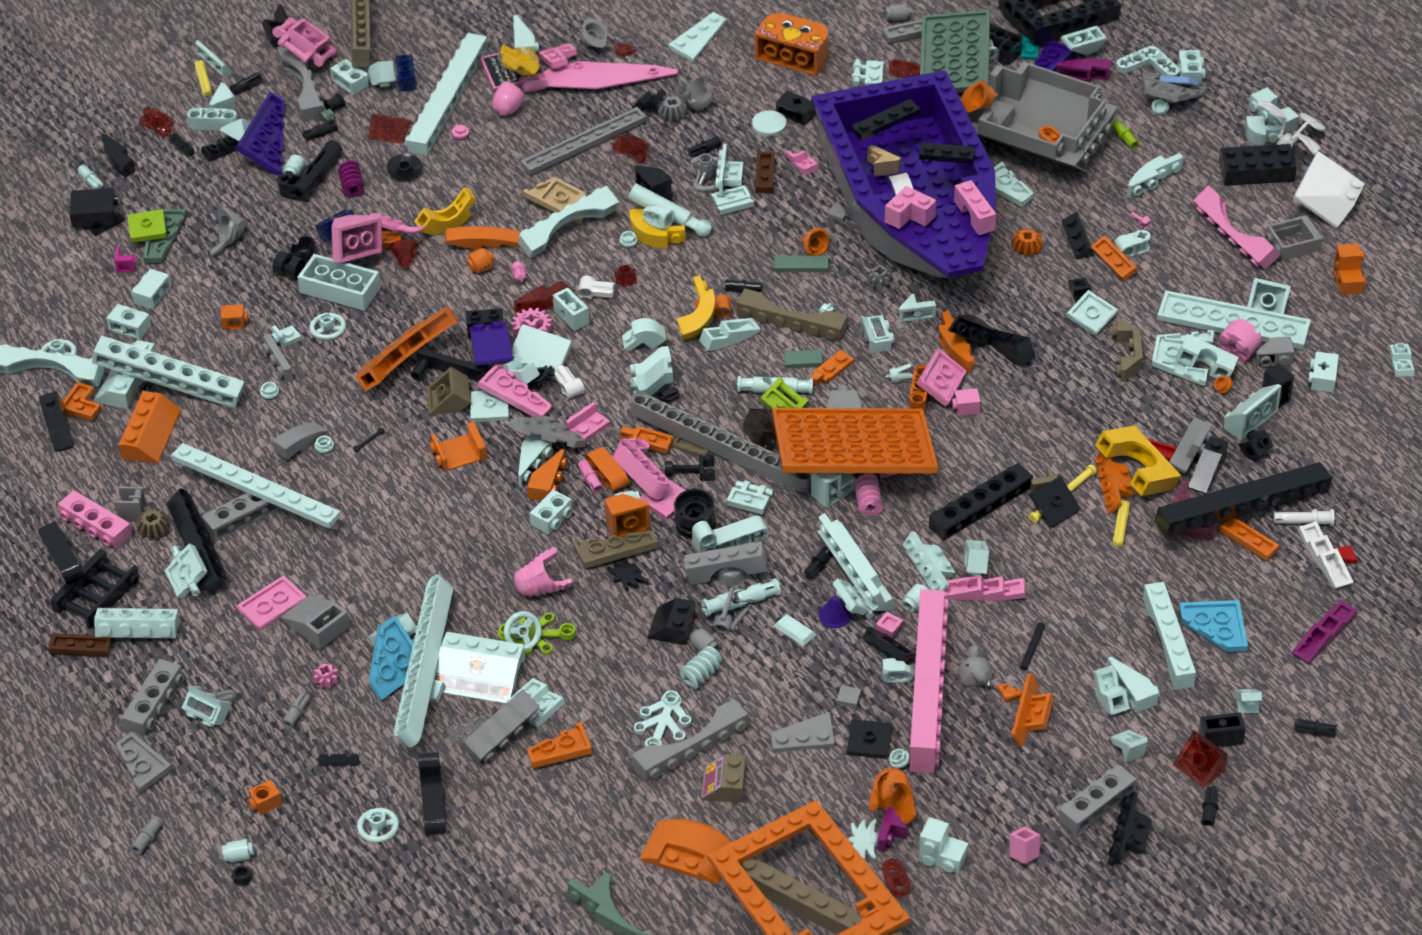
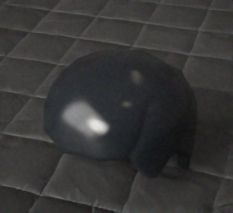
M300 237L298 244H291L289 253L309 261L313 254H316L313 237Z

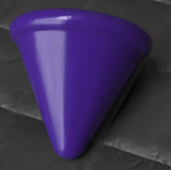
M832 596L820 608L818 617L820 622L826 627L840 628L850 622L852 614L845 607L846 604L837 596Z

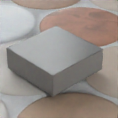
M841 685L837 705L857 708L861 689Z

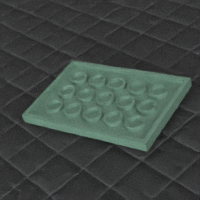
M990 10L923 15L920 75L946 70L957 93L965 92L969 86L981 80L986 81L987 85H989Z

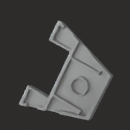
M1143 71L1144 94H1148L1151 98H1163L1166 102L1175 103L1203 96L1207 93V87L1197 85L1187 88L1157 80L1158 74Z

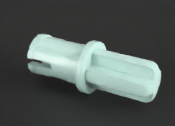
M86 165L79 166L77 172L84 178L86 184L89 183L93 189H101L103 187V183L97 178L95 172H92Z

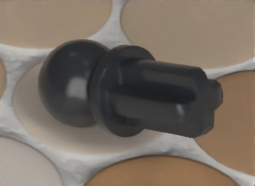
M673 387L665 392L660 391L659 396H651L668 404V402L678 398L680 394L678 389Z

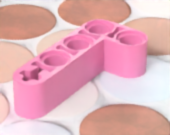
M640 438L622 439L613 455V459L650 497L662 499L670 480L646 456L650 445Z

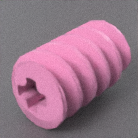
M862 474L854 482L859 512L865 516L878 515L883 509L878 478L875 474Z

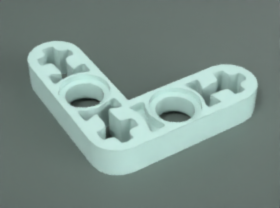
M1154 46L1146 47L1122 57L1116 63V69L1121 73L1130 72L1150 63L1163 76L1180 75L1179 67Z

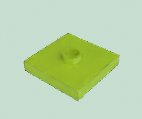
M163 209L127 215L131 243L167 238Z

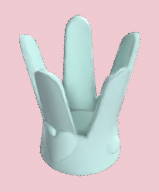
M909 363L899 368L893 367L889 369L890 375L885 377H891L892 383H899L901 381L912 382L902 379L913 378V374L910 372L899 373L910 368L911 364Z

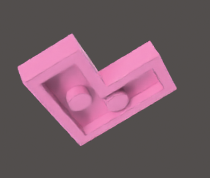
M570 43L539 52V58L552 69L562 68V66L568 64L567 59L577 55L576 48Z

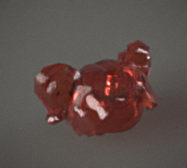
M150 106L143 109V115L138 121L140 126L146 125L156 129L158 135L162 137L169 136L171 127L174 125L172 116L165 115L159 110L150 109Z
M629 134L616 136L617 140L613 144V151L615 153H625L635 157L640 164L645 162L646 151L649 148L647 142L645 144L641 138Z

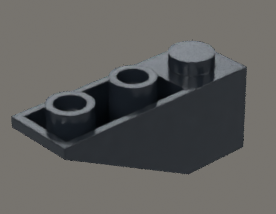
M971 314L957 315L948 329L949 332L985 346L994 332L985 321Z
M993 329L994 332L987 341L989 345L1013 364L1022 366L1036 357L1030 337Z

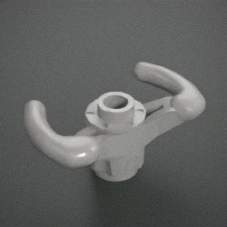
M701 154L691 159V166L697 168V177L693 184L695 191L713 192L719 190V188H716V184L703 186L706 179L714 176V163H718L719 157Z

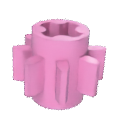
M322 664L318 669L314 670V683H319L321 689L323 687L331 688L334 683H338V669L333 670L332 664Z

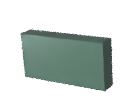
M822 350L784 351L785 368L819 367L823 364Z

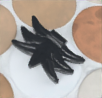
M626 557L622 559L623 565L615 561V569L607 567V570L615 576L613 582L621 581L626 591L629 590L628 585L639 588L638 582L648 583V579L641 575V570L634 563L630 564Z

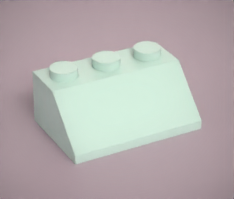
M1276 384L1263 387L1256 393H1252L1246 401L1241 402L1236 409L1226 414L1224 417V429L1238 439H1244L1248 432L1259 427L1278 411L1281 385Z

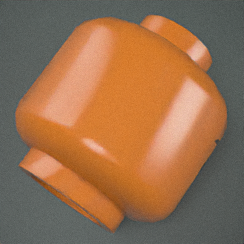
M480 248L468 255L467 263L472 273L481 274L493 267L492 261L495 259L491 251L487 252L485 248Z

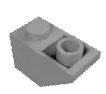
M1272 337L1256 352L1255 366L1261 364L1263 367H1268L1272 364L1271 359H1273L1274 365L1278 363L1282 366L1293 364L1294 349L1291 337Z

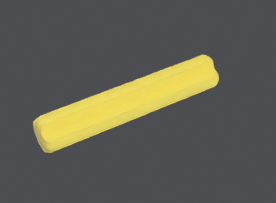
M196 61L195 68L203 96L212 95V89L204 61Z
M1121 500L1122 503L1118 508L1113 537V546L1122 547L1124 543L1130 507L1129 501Z

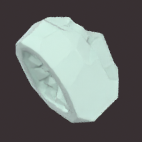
M656 205L647 206L643 210V219L649 225L658 229L666 230L674 221L675 212L670 208Z
M895 658L882 659L883 681L887 683L909 682L914 679L915 669L911 665H907L904 661H897Z

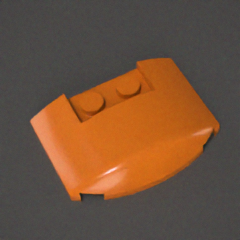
M689 819L661 820L655 826L639 860L718 885L721 877L708 861L707 855L732 843V841L716 828Z

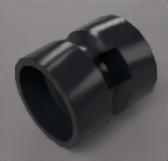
M280 251L274 258L273 272L298 280L297 276L306 266L305 258Z

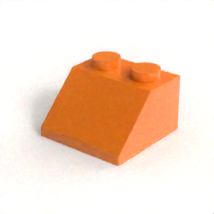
M625 494L604 499L606 525L611 535L626 537L627 533L650 530V512L647 501Z

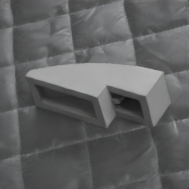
M316 422L298 425L273 439V449L285 459H289L296 452L302 453L316 442L318 437L328 433V430Z

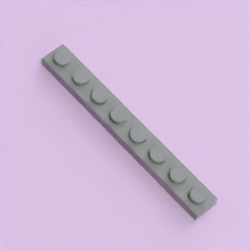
M636 107L521 160V167L529 175H533L647 122V116Z

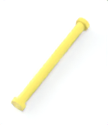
M1091 464L1088 465L1083 473L1067 485L1069 490L1072 492L1091 475L1097 474L1096 468ZM1038 510L1028 515V519L1035 524L1042 517Z

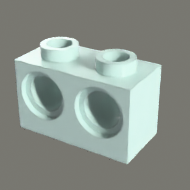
M1179 50L1178 67L1180 69V77L1199 79L1198 84H1202V79H1205V68H1202L1204 66V58L1200 56V50Z
M347 59L330 68L332 80L351 95H355L369 87L368 74L358 67L352 66V63Z
M552 490L530 512V525L547 534L557 530L561 522L565 518H569L573 512L572 499Z

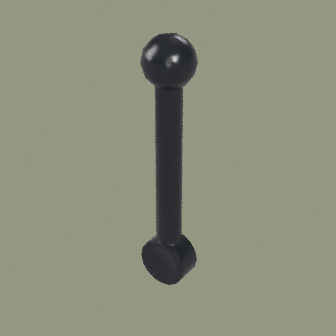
M379 428L374 435L362 444L354 446L353 450L359 452L370 441L384 434V429Z

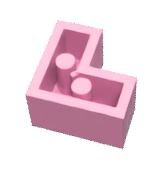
M905 186L885 205V222L898 229H901L910 219L926 226L936 217V200L908 186Z

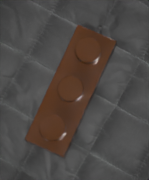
M757 152L755 192L773 193L775 152Z
M52 633L48 650L49 654L108 657L113 641L112 637Z

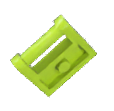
M781 377L759 399L771 411L772 408H803L809 401L805 397L802 398L786 385ZM778 388L781 389L784 393H786L789 397H791V398H792L795 402H797L798 404H797V405L794 404L791 400H789L785 395H783V394H782L780 391H778L777 389H778Z

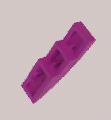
M1339 600L1331 612L1327 611L1319 623H1314L1292 651V654L1307 664L1311 663L1345 629L1357 614V609Z

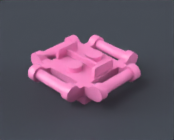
M288 18L284 24L275 27L272 31L275 37H281L277 45L285 47L295 54L304 64L311 59L314 60L316 66L321 67L327 59L337 54L336 48L331 45V37L304 18L300 21ZM321 50L326 51L323 55L319 54Z

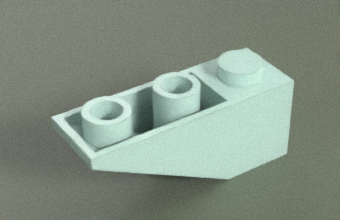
M532 434L523 441L518 472L520 487H523L522 481L529 483L532 472L527 470L529 467L537 470L543 465L546 458L552 456L553 448L551 441L543 440L541 436Z

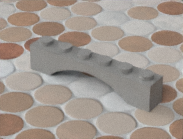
M277 47L279 61L283 70L296 76L303 84L302 93L297 99L299 113L303 122L322 118L320 113L325 108L324 103L321 101L319 91H316L317 87L311 70H307L309 69L308 63L304 64L299 57L285 47Z
M732 699L717 707L715 715L709 724L693 737L674 744L648 745L633 753L632 766L646 782L651 779L655 780L663 772L674 770L681 762L692 760L701 751L710 750L719 741L724 742L730 735L744 731L748 726V713L735 699Z

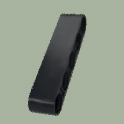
M56 521L38 529L65 582L68 583L84 575Z

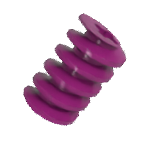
M354 160L343 162L338 168L343 194L348 198L361 196L364 193V183L358 162Z

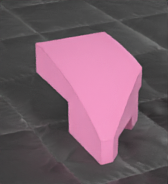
M792 151L786 152L787 158L804 176L819 170V163L807 157L806 151H801L797 154H793Z

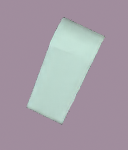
M192 108L187 112L189 127L194 130L220 131L221 127L238 120L237 113L233 109Z

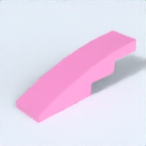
M982 575L947 581L949 586L944 593V599L1006 601L1026 598V582L1024 578L1004 581L1003 576L984 580Z

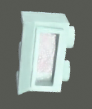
M861 315V330H865L864 337L865 342H869V353L891 350L894 336L892 332L889 333L888 320H884L883 315L867 318Z
M188 685V694L182 706V709L187 711L186 715L195 719L200 717L203 719L202 723L210 727L222 725L232 703L221 701L212 693L203 692L201 687Z

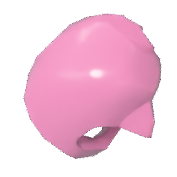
M502 82L494 93L492 99L493 109L500 116L511 115L522 105L525 95L514 84Z

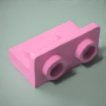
M594 402L585 406L566 421L568 430L581 433V437L587 440L610 425V421L597 412V404Z

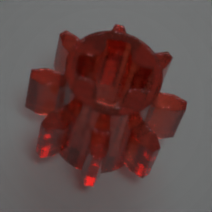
M629 265L619 266L618 271H614L616 284L620 283L622 287L632 286V282L637 281L635 268L632 269Z

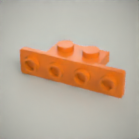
M1099 452L1095 457L1107 513L1112 514L1122 503L1120 496L1132 498L1134 491L1130 485L1131 478L1128 466L1114 462L1111 457L1106 458Z
M1032 673L1027 674L1026 681L1023 684L1022 696L1019 699L1020 704L1015 714V723L1011 729L1012 738L1020 747L1024 746L1027 731L1044 730L1047 728L1054 700L1051 693L1037 695L1039 684Z

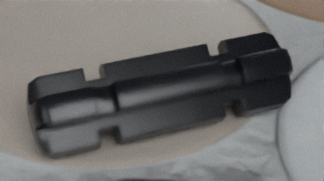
M177 133L170 134V141L173 144L175 143V146L184 152L186 156H191L195 153L194 148Z
M347 754L319 755V766H328V764H331V766H347V764L358 766L360 761L359 754H350V756H347Z

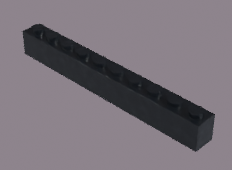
M1320 462L1158 507L1154 522L1166 537L1178 535L1186 531L1227 521L1298 499L1308 498L1319 493H1325L1329 490L1333 477Z

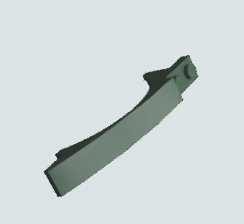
M607 872L590 888L574 878L567 883L569 898L576 903L579 901L585 905V908L590 913L595 912V922L618 935H650L630 925L618 913L611 899V875Z

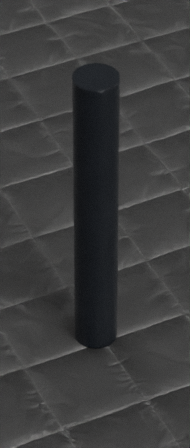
M1042 622L1037 624L1019 667L1022 670L1027 671L1045 628V624Z

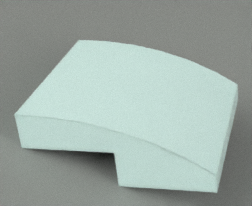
M534 678L505 702L508 703L517 693L524 689L540 706L537 711L539 715L532 722H529L537 728L565 704L563 697L549 691L547 684Z

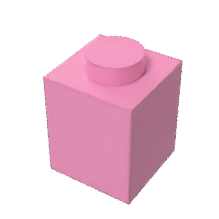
M977 388L955 390V397L951 399L952 409L957 412V416L980 414V398Z
M1022 827L1010 834V857L1024 864L1039 857V833Z

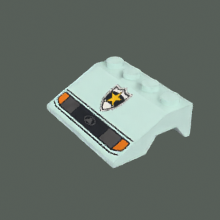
M446 632L440 648L434 680L444 682L445 687L442 692L444 694L506 704L505 702L512 697L515 690L520 665L525 661L524 644Z

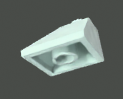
M1254 278L1247 307L1284 314L1291 286Z

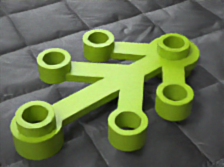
M545 613L543 615V618L539 620L541 628L555 622L554 614ZM526 617L521 618L517 622L524 623ZM506 623L502 624L498 629V637L502 641H506L504 637ZM571 623L562 624L559 629H541V637H561L563 640H572L576 635L575 626ZM534 624L529 627L528 636L530 641L535 636ZM510 634L511 639L515 643L524 644L522 639L515 638ZM540 638L536 646L542 650L541 653L543 655H550L553 652L552 645ZM533 648L525 651V655H530L533 652Z

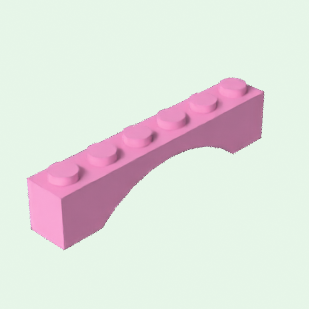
M1209 185L1193 200L1198 205L1196 209L1202 215L1206 213L1208 215L1207 220L1213 225L1217 223L1219 225L1217 229L1224 236L1228 234L1230 236L1228 240L1233 245L1237 246L1239 244L1241 246L1239 250L1246 257L1250 255L1252 257L1250 261L1257 268L1260 265L1264 269L1268 268L1281 255L1264 237L1248 236L1236 231L1228 219L1226 202Z

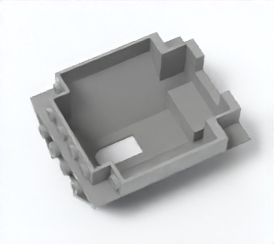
M1023 62L1017 71L997 65L990 74L989 86L998 94V97L993 100L989 108L967 113L978 137L1087 173V163L1090 156L1095 154L1096 150L1101 152L1107 135L1111 131L1118 106L1106 103V100L1101 99V94H1099L1100 86L1027 62ZM1042 126H1052L1061 133V136L1056 143H1052L1038 137L1039 129Z

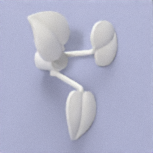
M1260 101L1256 103L1255 106H1261L1283 120L1280 134L1278 135L1280 140L1276 145L1291 144L1292 147L1300 139L1313 155L1320 150L1321 147L1318 143L1308 136L1301 134L1302 130L1309 124L1317 130L1324 131L1326 129L1325 126L1317 122L1316 119L1308 114L1301 113L1300 117L1306 121L1302 127L1294 133V136L1289 133L1283 135L1287 120L1284 116L1285 113L1270 102Z

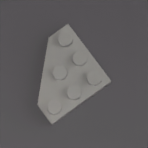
M531 416V418L519 417V419H511L509 427L522 434L541 436V439L554 443L556 441L567 443L566 446L573 448L586 447L588 441L581 437V433L568 430L566 425L554 422V419L549 416L540 418Z

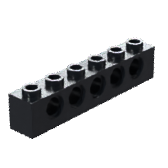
M1019 463L1008 467L1005 471L993 476L985 483L979 484L975 489L964 493L953 502H949L943 508L932 512L929 515V528L943 541L1028 491L1033 475Z

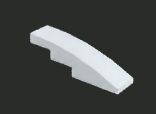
M1313 522L1300 526L1297 530L1333 588L1338 589L1353 584L1354 582L1338 549L1333 548L1328 536L1323 535L1318 523Z

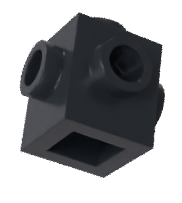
M1256 429L1251 430L1246 434V438L1239 443L1245 457L1249 460L1266 456L1269 453L1268 450L1274 446L1265 429L1256 431Z

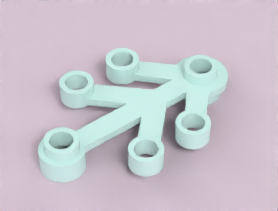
M667 691L662 696L660 702L640 709V717L648 720L634 724V732L636 734H644L646 729L657 725L653 737L645 741V747L648 745H662L661 739L666 726L673 734V740L676 743L685 740V733L679 729L670 716L673 710L679 718V725L686 728L691 725V717L686 715L680 707L682 701L676 691ZM663 709L661 714L650 718L652 713ZM677 735L683 736L682 738H676Z

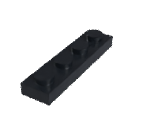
M909 99L852 125V132L861 140H864L919 115L920 108Z

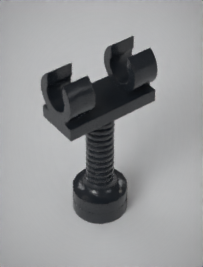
M711 454L699 455V464L674 465L672 461H665V476H673L675 472L690 471L699 472L700 481H714L715 470L712 468L703 470V466L714 467V456Z

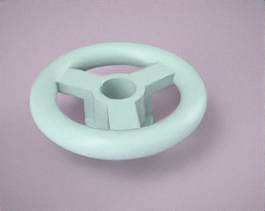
M324 313L316 316L311 321L309 328L314 337L321 340H332L344 333L346 322L338 314ZM334 319L338 320L341 326L335 325ZM320 321L321 328L315 330V325ZM331 330L337 331V332H335V333H333V334H329V335H324V334H322V333H324V332H326V331H331Z
M64 339L50 341L41 349L47 351L50 348L51 353L55 354L58 352L67 356L77 354L76 346ZM64 345L71 349V353L65 351Z
M527 611L513 614L507 620L504 627L506 642L515 643L511 639V634L513 637L523 640L525 651L533 648L541 637V624L538 618ZM521 617H526V618H527L524 623H521V622H515V623H513V622H514L516 619H518V618H521ZM534 623L535 636L530 641L528 636L529 627Z
M374 808L366 811L357 823V830L360 836L374 843L389 840L397 833L399 828V820L396 814L385 808ZM385 815H387L391 819L386 820ZM366 820L372 826L370 835L364 831L363 825ZM392 826V829L387 834L377 836L384 827Z

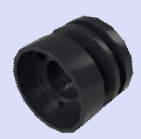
M694 488L681 492L675 498L676 531L682 537L692 540V528L700 521H706L711 529L715 530V504L710 493Z

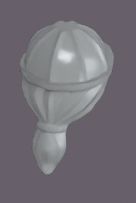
M223 207L218 209L220 242L212 248L211 257L220 254L226 246L240 238L245 228L244 219H242L241 215L228 211Z

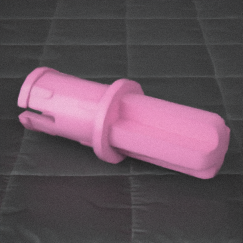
M587 460L580 461L578 466L584 475L583 480L589 484L593 493L602 491L604 486L597 477L598 473L591 468Z

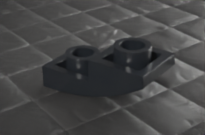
M231 136L218 138L217 144L202 146L201 153L208 161H214L237 151L235 147L238 141Z

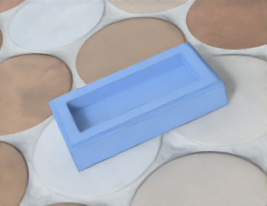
M1160 76V81L1175 85L1197 86L1199 80L1191 77Z

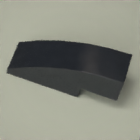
M102 134L104 152L111 166L124 178L134 173V160L128 156L127 148L109 136Z

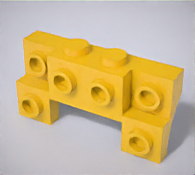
M504 44L500 48L502 65L507 69H514L523 77L525 75L528 77L532 74L535 75L539 70L538 55L530 49H525L521 46L519 50H516Z

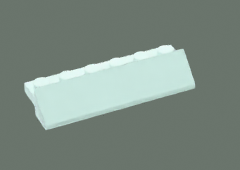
M825 513L819 516L822 523L819 526L821 528L818 531L819 535L872 611H891L896 609L895 602L883 586L879 576L843 524L837 519L831 522Z

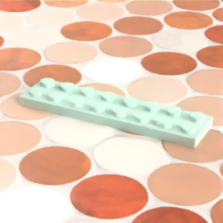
M1165 291L1157 315V320L1203 330H1214V332L1222 333L1233 320L1244 319L1255 326L1254 331L1257 334L1260 332L1262 342H1268L1272 337H1291L1293 348L1301 350L1304 348L1311 323L1310 319L1171 291Z

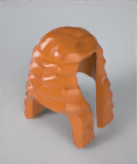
M886 768L879 772L873 782L874 785L869 797V810L875 812L877 808L887 811V807H892L907 826L917 815L914 807V794L909 779L903 771L896 768Z

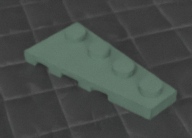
M163 209L167 238L146 241L143 255L144 263L163 262L187 215L186 209Z

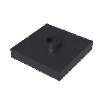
M1061 476L1029 494L1048 527L1057 524L1081 509Z
M851 719L846 755L888 759L892 723Z

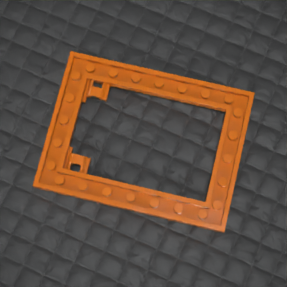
M817 800L707 855L710 864L764 935H794L740 864L810 828L865 898L855 904L858 913L862 917L860 923L837 935H888L910 923L908 914ZM806 929L796 935H811V932Z

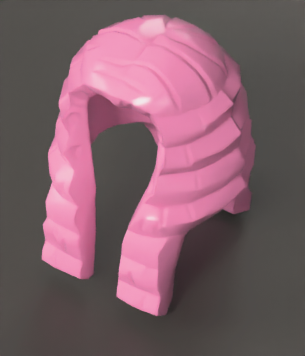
M552 547L550 550L540 553L539 556L534 558V561H530L524 568L515 572L514 585L521 595L538 597L540 594H551L572 586V579L553 581L545 571L544 564L555 558L557 548Z

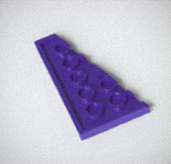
M269 92L236 145L235 150L276 176H280L282 174L281 164L283 163L281 155L284 138L282 128L284 127L285 100Z

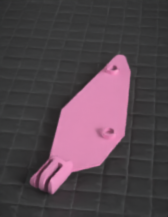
M576 61L559 69L549 67L543 73L532 74L530 77L521 76L519 84L525 93L543 90L547 87L600 89L678 74V70L657 65Z

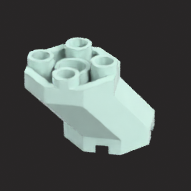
M668 346L659 347L641 363L630 365L631 376H634L630 378L631 388L635 389L633 394L642 392L651 396L665 384L673 383V370L670 363L671 356Z

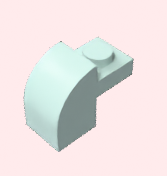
M1246 116V138L1258 146L1265 145V142L1276 143L1280 140L1278 135L1282 125H1265L1264 116Z
M641 318L631 322L632 329L622 336L626 351H632L642 343L649 348H656L666 341L664 327L657 321L649 318Z
M1110 665L1093 671L1096 682L1094 691L1105 711L1113 715L1130 709L1126 690L1118 684L1115 667Z

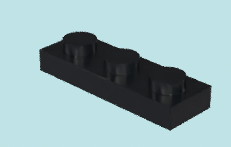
M922 142L919 151V160L973 164L975 147Z
M1075 212L1063 219L1062 224L1075 258L1082 259L1094 252L1080 215Z

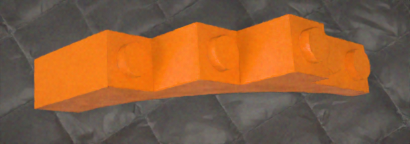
M446 306L424 321L418 322L407 329L400 338L387 345L380 354L367 361L356 374V379L363 389L368 391L381 383L407 357L456 324L459 320L450 307Z

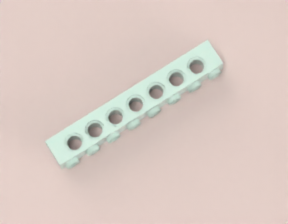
M105 336L100 337L93 352V364L224 406L236 408L243 392L244 381Z

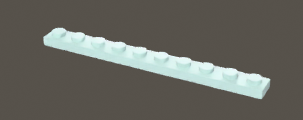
M182 443L171 455L172 460L329 529L341 517L340 511L187 444Z

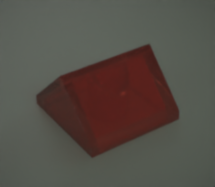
M372 114L368 139L402 144L412 120Z
M1194 730L1172 765L1200 786L1206 788L1225 771L1227 753Z

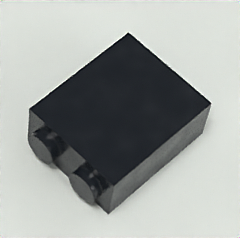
M114 188L71 191L69 215L72 228L115 225V218L118 217V207L116 206L119 205V196L115 195Z

